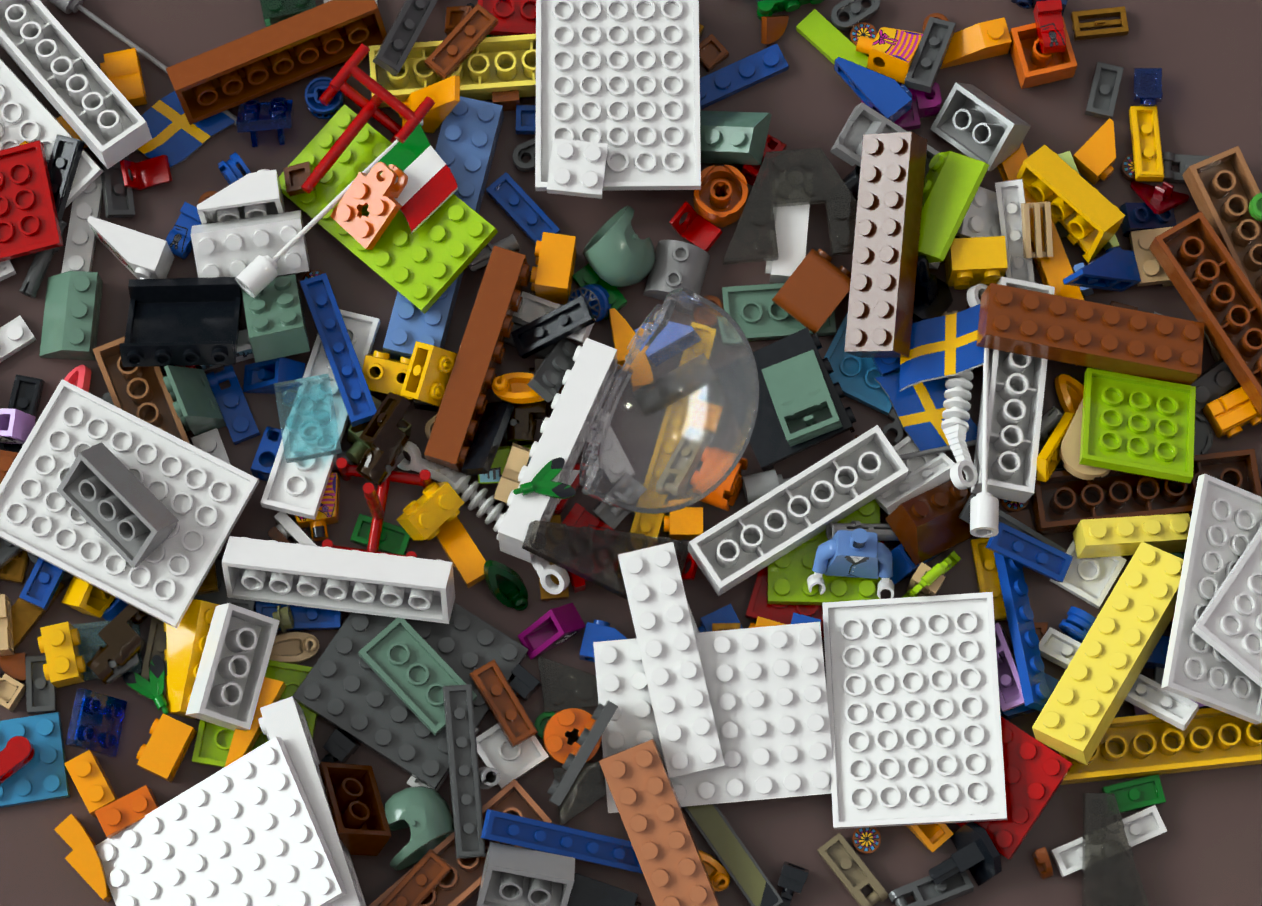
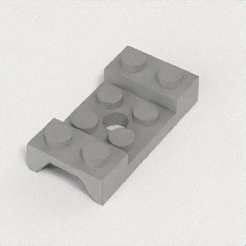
M861 102L853 109L830 152L849 165L854 166L856 164L860 167L863 134L908 131ZM928 144L924 178H926L930 170L929 163L937 153H940Z

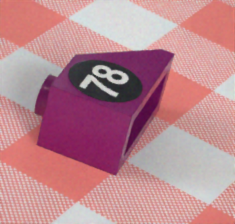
M572 602L549 610L521 632L518 638L521 644L529 649L527 654L530 660L568 641L584 629L586 625Z

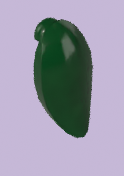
M486 561L484 564L485 580L492 595L509 608H515L517 611L526 609L528 606V592L519 574L497 561Z

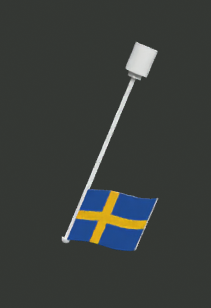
M979 304L958 313L925 319L912 324L909 357H900L899 390L901 392L921 382L955 376L983 365L982 492L976 494L970 500V534L975 537L989 538L999 533V500L993 497V494L988 493L989 348L976 346L980 314Z

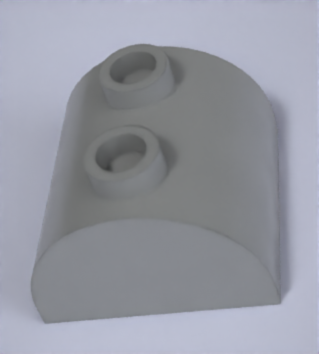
M669 239L660 240L656 247L655 262L652 270L649 272L643 295L696 309L709 265L710 255L705 250L690 243Z

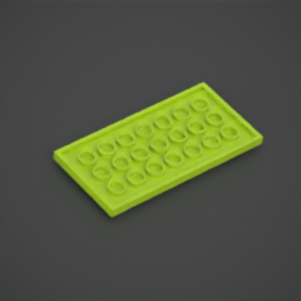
M344 104L289 166L309 161L313 165L314 170L357 114ZM366 123L326 175L318 182L316 190L311 191L310 194L302 193L290 197L286 191L283 171L278 177L282 194L313 219L357 177L359 172H363L392 143L370 124ZM455 194L444 202L413 233H411L405 216L399 210L372 250L365 249L330 217L338 203L317 222V224L424 314L498 233L494 226ZM368 204L366 206H363L362 216L369 215V212L367 211V208L369 207Z

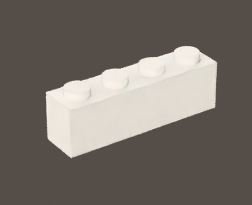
M780 171L779 180L773 179L772 196H777L776 205H771L770 221L775 222L774 231H769L767 246L773 248L772 257L766 258L765 273L770 274V283H785L806 257L812 173Z

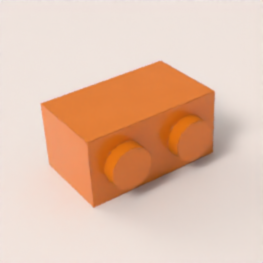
M145 785L94 812L106 837L110 839L160 806L152 790Z

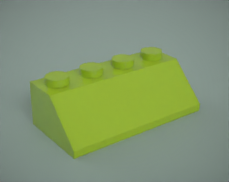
M952 151L937 153L929 163L930 170L926 178H924L918 256L921 254L925 255L928 263L944 261L990 165Z

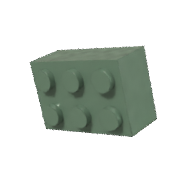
M295 274L275 278L255 298L242 289L248 336L255 363L310 351L302 299Z

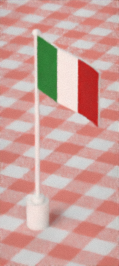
M423 119L404 143L396 139L363 171V173L368 174L376 163L384 162L387 166L390 164L396 165L408 176L405 188L398 198L394 199L402 205L400 211L405 216L411 233L415 232L458 190L456 180L450 168L430 145L421 127L424 123ZM352 182L273 258L268 255L265 258L261 255L257 256L235 277L240 287L253 298L266 288L279 275L276 270L278 268L276 262L342 199Z

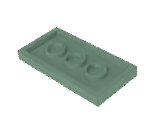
M785 283L722 287L726 343L783 339L806 328L772 301ZM834 311L817 331V336L836 335Z
M397 617L358 652V655L436 736L445 728L442 687L466 685V683L405 619ZM472 690V696H473V702H474V701L477 699V695H476L475 692Z

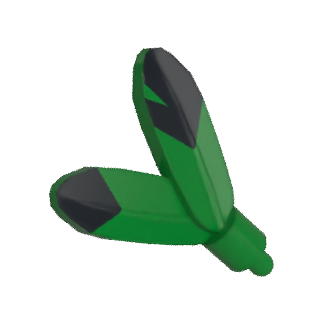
M559 457L548 462L531 482L521 484L520 488L514 489L513 493L515 495L522 493L524 496L535 492L549 497L567 499L575 496L576 491L568 484L552 481L562 471L565 463L564 458Z
M155 655L150 662V682L135 672L127 671L122 675L124 681L131 689L153 700L158 710H162L164 714L167 715L169 713L167 709L168 703L163 695L165 665L159 655Z

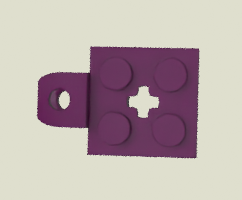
M934 83L931 93L908 88L912 94L911 109L894 123L906 131L919 129L921 127L920 118L937 115L941 110L942 104L938 83Z

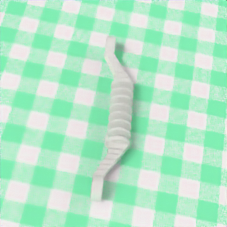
M977 284L968 289L966 295L970 308L981 303L978 293L980 296L988 287L986 284ZM974 369L947 377L948 380L945 382V387L948 390L944 392V397L947 400L943 402V407L946 410L942 413V417L945 420L941 423V429L957 463L951 466L950 478L954 486L960 490L975 486L978 480L976 467L973 464L965 442L966 432L969 430V424L966 421L970 419V414L967 411L971 408V404L968 401L972 398V394L969 391L973 388V384L970 381L974 378V374L971 371ZM962 470L965 472L966 480L963 478Z
M408 441L403 450L408 452L411 461L406 460L404 457L397 467L405 471L412 470L419 474L422 470L426 469L430 471L433 480L448 482L457 494L462 493L461 499L464 502L471 500L468 510L472 511L479 507L476 514L478 518L487 514L486 525L494 520L496 521L493 530L497 532L495 528L500 515H506V512L502 513L505 504L500 502L494 506L493 504L496 500L494 495L485 499L488 489L483 488L477 492L478 481L473 482L471 485L468 484L471 475L466 476V474L422 459L417 445ZM539 545L531 564H533L545 591L554 595L560 594L569 586V575L560 565H550ZM550 574L558 578L559 585L551 580Z

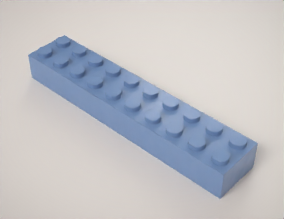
M460 96L458 104L442 122L435 151L450 168L456 180L458 190L454 194L479 214L504 118L503 105ZM463 272L425 314L397 292L383 344V351L390 353V358L400 360L401 356L411 358L416 341L444 349Z

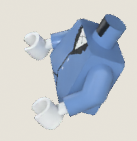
M857 528L854 531L839 530L832 539L818 546L812 568L814 574L807 578L810 593L812 592V587L816 584H819L820 595L825 592L826 587L822 577L825 574L828 576L878 579L880 577L881 580L877 585L879 599H881V591L884 589L890 590L891 598L894 597V583L890 580L893 576L892 553L883 543L878 542L877 533L867 532L861 528Z

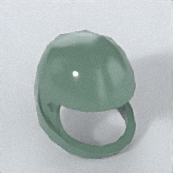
M628 205L614 214L597 231L582 252L589 266L602 280L611 286L620 288L641 282L652 270L655 262L653 243L650 237L642 240L634 232L631 220L635 210Z
M424 786L407 787L393 794L384 804V811L390 831L410 827L411 831L409 843L394 856L389 864L396 871L403 870L419 862L430 849L433 850L454 832L453 815L445 799L435 789Z

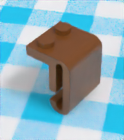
M813 248L772 301L812 333H817L850 291L851 272L842 265L837 268L830 262L832 257L821 249L816 251Z

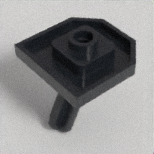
M922 254L917 259L912 318L917 322L943 316L953 302L948 284L938 279L936 275L930 274L928 260Z
M969 822L950 837L958 851L951 854L950 858L931 868L928 872L933 882L938 885L959 872L963 873L969 870L978 886L1002 871L1000 854L986 830L975 822Z

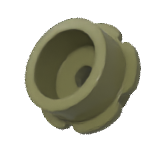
M278 605L277 612H273L272 616L280 621L278 628H281V631L285 633L287 629L294 628L293 614L290 606L281 608V605Z

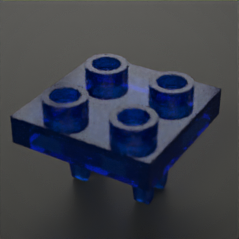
M277 97L271 99L270 102L250 100L240 104L236 120L237 132H250L252 147H258L257 131L277 129L279 145H285L284 128H292L293 99L286 100L284 97Z
M77 688L66 745L87 751L91 750L94 753L108 757H116L127 701L85 688Z

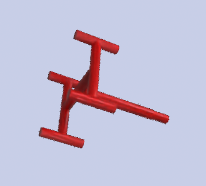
M362 43L318 99L327 106L338 91H341L362 110L301 186L308 194L326 175L371 117L394 134L390 140L391 143L396 139L404 143L435 104L433 99L426 96L413 112L361 70L358 65L370 51ZM350 76L354 77L374 94L370 101L346 82ZM382 102H385L407 120L403 127L378 108Z
M343 457L337 459L336 465L344 481L350 480L352 476L363 477L356 471L358 465L348 464L347 460ZM424 469L420 474L392 471L389 477L381 485H378L377 491L372 483L364 484V496L372 515L367 550L336 546L330 539H325L322 542V547L328 546L337 549L385 553L378 552L390 482L422 486L424 490L429 484L433 483L430 471ZM409 551L406 555L386 553L389 555L406 557L413 556L417 558V554L413 551Z

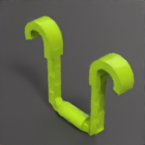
M953 551L942 562L937 563L922 576L919 584L908 590L901 598L918 597V593L926 585L930 586L937 578L947 573L961 558Z

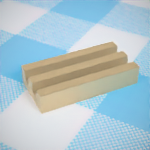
M1051 202L1021 203L1024 258L1053 257ZM1041 207H1042V209H1043V228H1044V247H1045V251H1042L1041 215H1040V208H1041ZM1029 208H1033L1036 252H1032Z

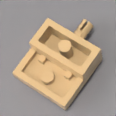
M1172 227L1130 232L1131 250L1134 251L1141 279L1137 286L1162 284L1163 287L1173 286V283L1149 249L1155 237Z

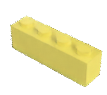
M1189 513L1080 520L1073 531L1077 559L1134 555L1141 541L1168 553L1185 552L1190 515Z

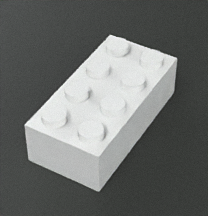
M301 210L192 226L190 235L198 278L237 277L257 256L261 255L265 258L268 255L273 258L304 228ZM305 235L276 262L278 265L276 270L279 275L309 271L310 261Z
M231 603L216 606L185 715L233 731L235 729L250 730L280 621Z

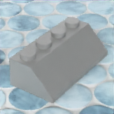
M102 442L78 454L57 488V491L133 568L137 567L168 538L179 521Z

